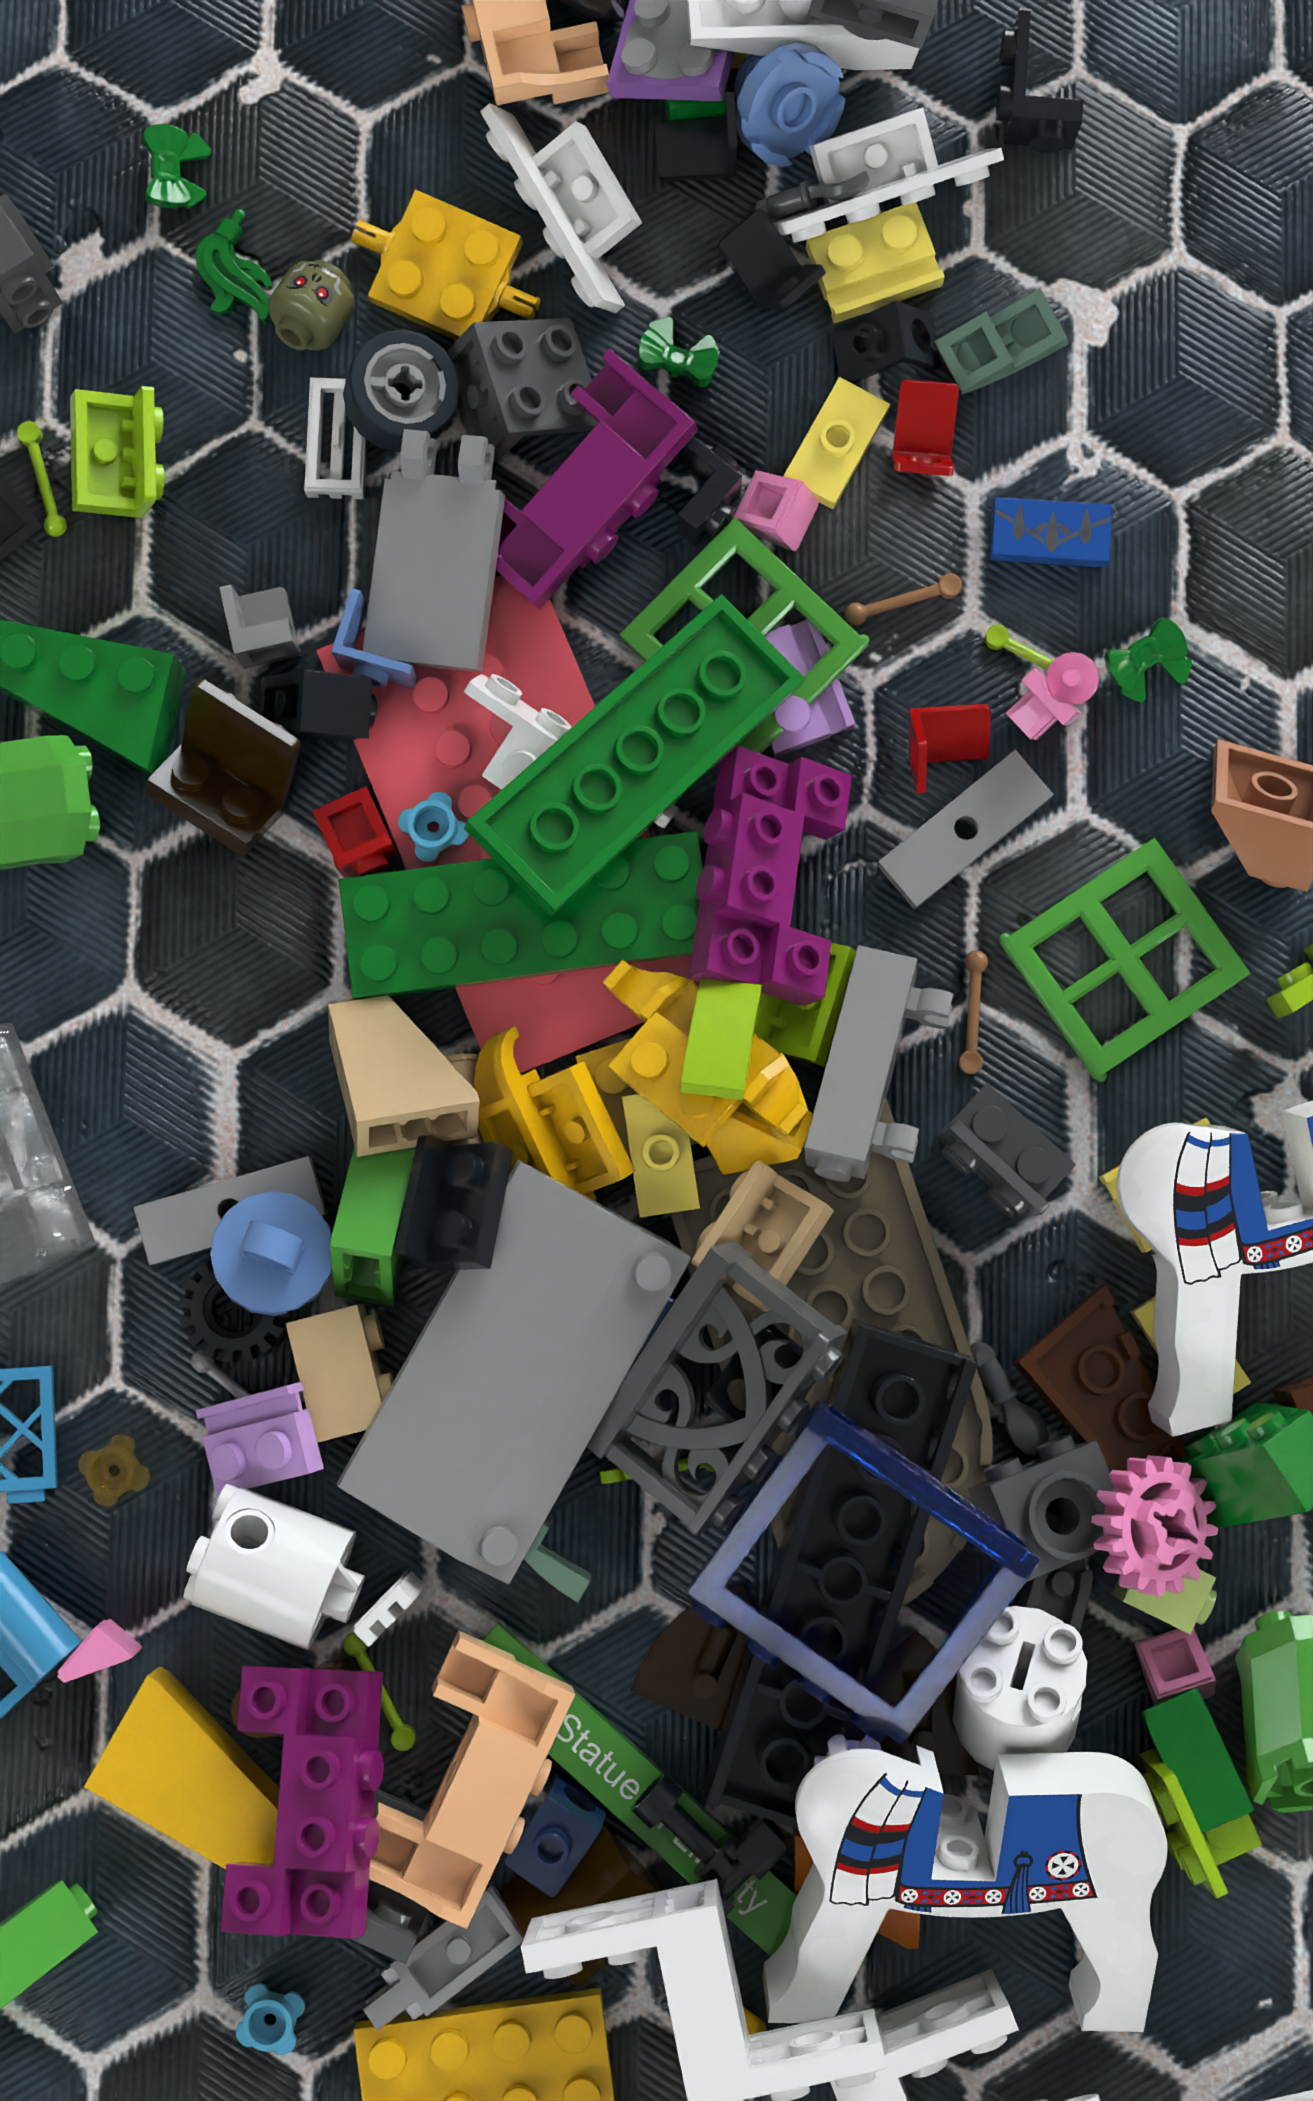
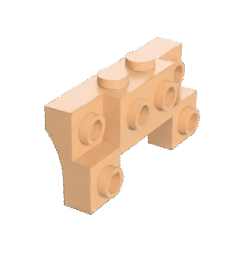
M471 0V4L462 6L469 43L476 41L481 43L496 106L548 94L552 95L553 104H559L609 93L607 86L609 73L607 64L603 63L596 21L551 31L545 0Z
M458 1630L432 1685V1693L434 1697L473 1713V1716L424 1821L380 1802L377 1803L373 1817L377 1819L379 1825V1842L374 1856L370 1858L369 1880L388 1887L425 1907L436 1916L467 1929L502 1852L509 1855L512 1854L519 1842L525 1825V1818L519 1815L529 1794L537 1797L547 1781L552 1761L546 1759L574 1699L575 1692L571 1685L516 1661L513 1654Z

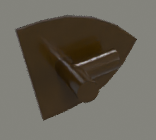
M744 1584L711 1594L682 1611L657 1637L639 1669L631 1691L721 1732L758 1616Z
M917 1630L894 1649L884 1661L859 1741L861 1742L868 1735L880 1743L882 1751L920 1765L917 1756V1745L934 1752L939 1775H979V1763L973 1759L960 1743L953 1723L957 1674L944 1655Z

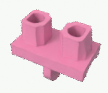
M1076 652L1065 653L1054 659L1048 668L1047 675L1034 667L1021 680L1030 690L1006 714L1031 740L1040 738L1058 720L1062 725L1070 727L1083 715L1073 705L1082 704L1089 700L1098 688L1100 680L1098 668L1093 660L1084 654Z

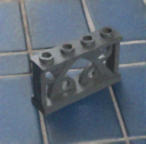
M735 1241L709 1249L624 1378L586 1446L600 1459L606 1456L687 1524L686 1529L696 1537L714 1526L720 1530L724 1529L737 1515L744 1503V1500L738 1494L749 1479L753 1482L757 1481L770 1467L777 1455V1452L771 1446L782 1430L788 1434L803 1419L810 1408V1403L804 1398L816 1381L823 1384L836 1371L844 1358V1354L838 1349L848 1335V1332L841 1326H835L751 1259L753 1255ZM735 1282L771 1310L753 1320L748 1309L732 1288ZM774 1323L791 1325L802 1337L803 1354L801 1359L794 1366L784 1365L779 1359V1349L781 1346L791 1342L785 1339H774L763 1345L759 1333ZM707 1324H711L718 1330V1340L725 1337L729 1332L733 1339L719 1349H712L704 1342L703 1330ZM739 1353L746 1386L745 1417L724 1424L691 1425L695 1413V1395L689 1378L680 1367L681 1363L685 1358L698 1363H716ZM771 1382L784 1384L772 1401ZM665 1389L672 1390L679 1398V1414L676 1423L670 1422L676 1407L667 1410L660 1404V1395ZM633 1435L649 1442L666 1446L663 1465L631 1440ZM744 1442L732 1460L725 1447ZM682 1449L691 1450L688 1457V1467L695 1479L700 1477L699 1470L702 1463H708L714 1467L716 1480L713 1488L708 1493H694L682 1482L678 1467Z

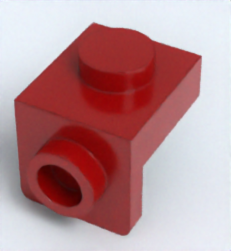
M366 786L312 810L331 851L333 862L343 878L352 875L357 877L378 874L389 866L387 859L398 854Z

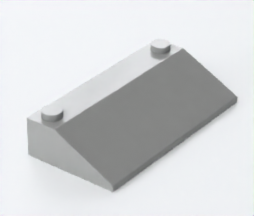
M518 1160L507 1181L491 1269L455 1271L336 1483L337 1486L455 1559L510 1584L688 1266L691 1257L672 1242Z

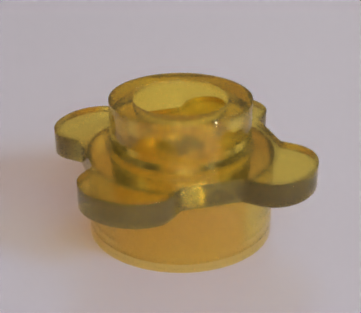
M116 1435L111 1439L110 1445L98 1451H86L79 1459V1470L82 1474H85L88 1485L94 1491V1500L101 1506L109 1507L115 1505L120 1495L131 1489L136 1491L143 1490L150 1482V1471L147 1467L140 1465L134 1453L135 1441L128 1435ZM111 1465H117L120 1468V1473L117 1476L110 1474L109 1468Z

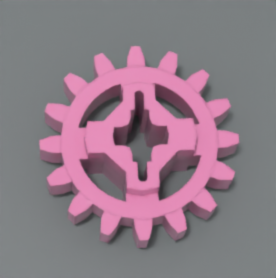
M1147 1455L1146 1459L1130 1458L1127 1459V1471L1112 1470L1109 1473L1111 1482L1115 1487L1113 1491H1098L1097 1497L1106 1507L1104 1514L1093 1515L1091 1522L1097 1526H1102L1104 1535L1099 1537L1093 1545L1096 1550L1109 1551L1110 1555L1106 1559L1103 1569L1108 1573L1120 1574L1119 1585L1121 1587L1138 1590V1593L1163 1596L1165 1591L1181 1593L1184 1591L1183 1578L1198 1581L1201 1577L1200 1570L1196 1564L1198 1558L1212 1559L1213 1553L1204 1544L1206 1536L1218 1534V1527L1207 1524L1206 1515L1216 1508L1215 1501L1201 1499L1200 1495L1203 1493L1207 1482L1202 1478L1190 1477L1192 1466L1188 1463L1173 1462L1172 1457Z

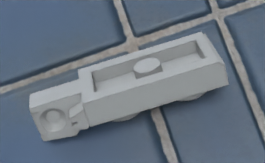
M490 1882L487 1885L467 1929L442 1919L416 1940L406 1964L392 1958L390 1964L381 1971L380 1974L387 1984L365 2001L366 2007L363 2008L364 2013L377 2031L405 2009L413 2020L423 2013L427 2017L523 1942L524 1935L493 1883Z

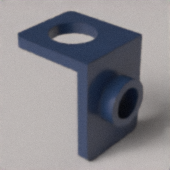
M557 1772L551 1782L544 1802L522 1832L516 1848L512 1854H507L504 1861L505 1865L551 1897L556 1896L599 1835L608 1808L586 1788L564 1773ZM566 1794L578 1799L585 1805L588 1811L576 1806L569 1800Z

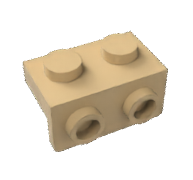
M756 1160L750 1170L742 1173L733 1184L729 1196L730 1201L717 1221L707 1226L700 1235L696 1245V1253L691 1260V1264L698 1267L711 1247L735 1241L753 1255L751 1259L786 1286L834 1210L825 1202L777 1174L768 1165L760 1160ZM735 1282L732 1288L739 1296L764 1312L771 1310Z

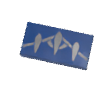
M995 497L992 505L990 560L1106 568L1110 562L1112 504Z

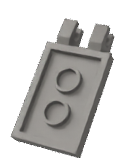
M404 429L399 457L401 471L391 470V478L384 479L363 651L413 666L483 673L505 495L501 490H496L497 482L491 480L495 447L493 444H488L486 437L462 435L458 458L459 477L434 475L438 442L430 438L428 431Z

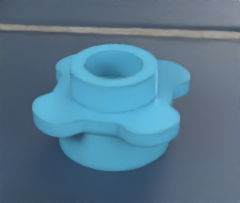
M434 792L429 796L428 800L418 803L413 809H405L401 812L398 819L400 830L411 836L416 845L415 855L423 862L431 863L436 861L441 851L451 845H463L469 836L464 830L466 823L457 820L451 810L452 800L443 792ZM431 822L439 824L437 832L432 833L428 830V825Z
M263 1983L252 1985L244 1996L247 2010L243 2021L236 2028L238 2041L243 2046H252L260 2051H274L277 2055L288 2054L294 2049L297 2042L294 2028L297 2018L305 2010L303 1997L295 1991H290L285 1995L272 1992ZM267 2014L275 2015L276 2022L274 2024H268L265 2021Z

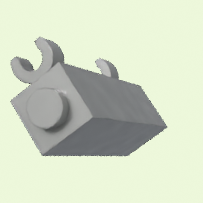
M858 945L804 1147L806 1165L815 1167L814 1172L821 1177L840 1182L849 1181L851 1176L865 1179L872 1152L900 1162L913 1163L919 1141V1129L906 1124L883 1123L880 1120L906 1019H913L933 1028L947 1029L953 993L944 990L915 988L917 958Z

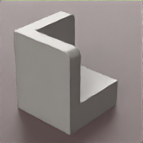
M232 584L220 587L233 652L244 669L301 656L290 603L284 588L277 587L238 596Z

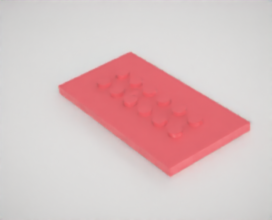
M502 575L495 577L483 673L413 666L418 679L414 688L391 682L387 683L386 688L372 687L371 693L375 695L377 701L375 722L369 729L368 739L353 740L406 870L492 858L469 835L463 845H451L441 851L436 861L431 863L423 862L415 855L416 845L411 836L402 832L398 826V819L402 811L413 809L418 803L428 800L429 796L434 792L447 794L452 800L451 810L457 820L466 823L467 820L502 790L485 779L482 774L513 726L464 693L465 688L472 679L480 674L488 678L492 674L499 675L510 681L522 692L520 700L538 712L542 708L553 711L565 719L571 727L595 707L551 600L549 599L539 610ZM365 630L360 632L355 649L363 651ZM334 643L316 650L325 672L345 675L353 674V671L339 668L331 652ZM431 822L428 825V830L432 833L437 832L439 829L437 822ZM646 829L637 839L650 837L648 830ZM692 956L629 965L650 972H668L689 979ZM616 966L455 987L480 1049L483 1048L485 1042L494 1034L514 1025L516 1026L520 1036L515 1040L513 1056L521 1075L645 1024L603 984V981ZM692 980L699 987L700 982Z

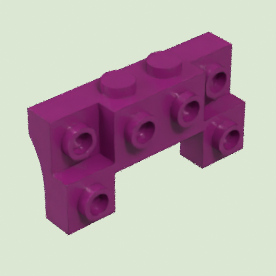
M610 348L602 356L606 364L584 390L577 385L570 394L575 403L598 424L521 512L505 498L496 571L539 610L578 566L584 569L591 560L594 563H598L611 552L619 539L616 531L631 515L636 519L649 509L659 493L655 488L661 482L659 474L698 431L695 421L643 379Z
M736 746L719 762L713 810L704 829V840L708 843L705 867L700 873L696 884V896L700 899L689 979L700 982L702 977L762 985V994L777 997L801 1006H807L825 997L831 940L792 928L790 924L802 832L827 840L845 830L852 775L800 757L791 764H787L741 746Z
M242 1666L237 1731L284 1734L274 1864L257 1862L226 1864L221 1932L279 1937L295 1934L345 1939L365 1935L370 1858L374 1856L379 1842V1825L377 1819L373 1817L375 1791L381 1785L384 1771L383 1756L378 1751L383 1672Z

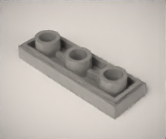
M1015 749L880 859L877 866L915 910L1050 800L1054 794ZM958 823L968 824L973 830V838L968 840L959 838L955 833L954 826Z
M307 1156L135 1206L134 1211L149 1265H157L211 1249L214 1231L224 1217L225 1205L231 1200H236L239 1203L248 1196L269 1191L296 1195L316 1207L322 1216L328 1215L312 1157Z

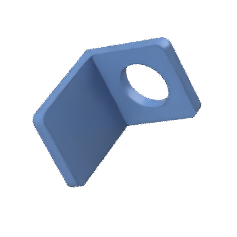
M352 588L331 651L339 668L353 671L352 675L372 678V687L386 688L387 683L391 682L414 688L418 679L413 666L355 649L366 615L367 603L361 590Z

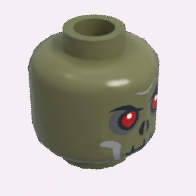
M315 260L313 262L300 261L293 264L272 293L268 303L269 315L276 326L277 336L286 345L296 350H304L306 348L320 351L331 347L355 309V301L347 276L339 268L324 260Z

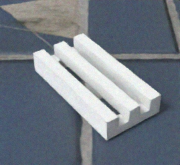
M310 378L304 491L308 498H319V494H328L330 498L342 499V495H352L353 499H365L368 440L361 436L355 427L351 480H343L346 407L343 391L346 379ZM324 393H334L330 479H320Z
M406 1571L354 1625L355 1630L353 1632L369 1647L385 1628H388L401 1612L414 1602L426 1585L412 1571L409 1573Z

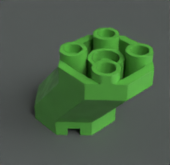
M68 735L40 736L0 743V870L47 863H66L83 855L85 842H92L98 839L100 820L97 809L90 804L88 781L92 775V757L87 746H74Z
M1273 1611L1255 1620L1257 1631L1244 1637L1235 1657L1241 1680L1247 1781L1252 1800L1255 1803L1263 1805L1266 1798L1269 1797L1271 1807L1275 1811L1281 1813L1313 1810V1614L1292 1616L1287 1611Z

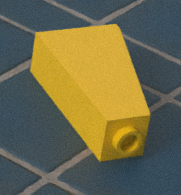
M159 1666L146 1676L84 1787L225 1870L226 1864L236 1862L274 1864L280 1788L174 1675Z

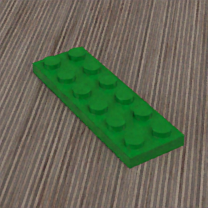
M721 594L467 820L464 830L552 917L795 693L803 684L805 678Z
M693 831L635 839L552 917L493 858L338 879L353 998L360 1000L385 995L395 996L617 966L622 960L627 964L692 956L700 899L696 896V884L703 870L698 832Z

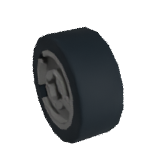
M403 329L382 332L363 344L352 360L347 372L343 398L347 416L361 436L379 448L399 453L401 451L404 429L428 431L430 438L438 439L457 408L460 385L456 367L444 348L426 335ZM396 383L405 384L411 391L407 401L401 400V393L391 386Z

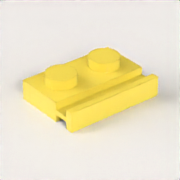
M916 202L893 208L859 222L838 227L806 241V251L811 264H821L826 271V274L818 280L824 299L829 304L834 324L876 310L893 301L899 302L943 286L945 276L942 269L940 270L935 259L936 252Z

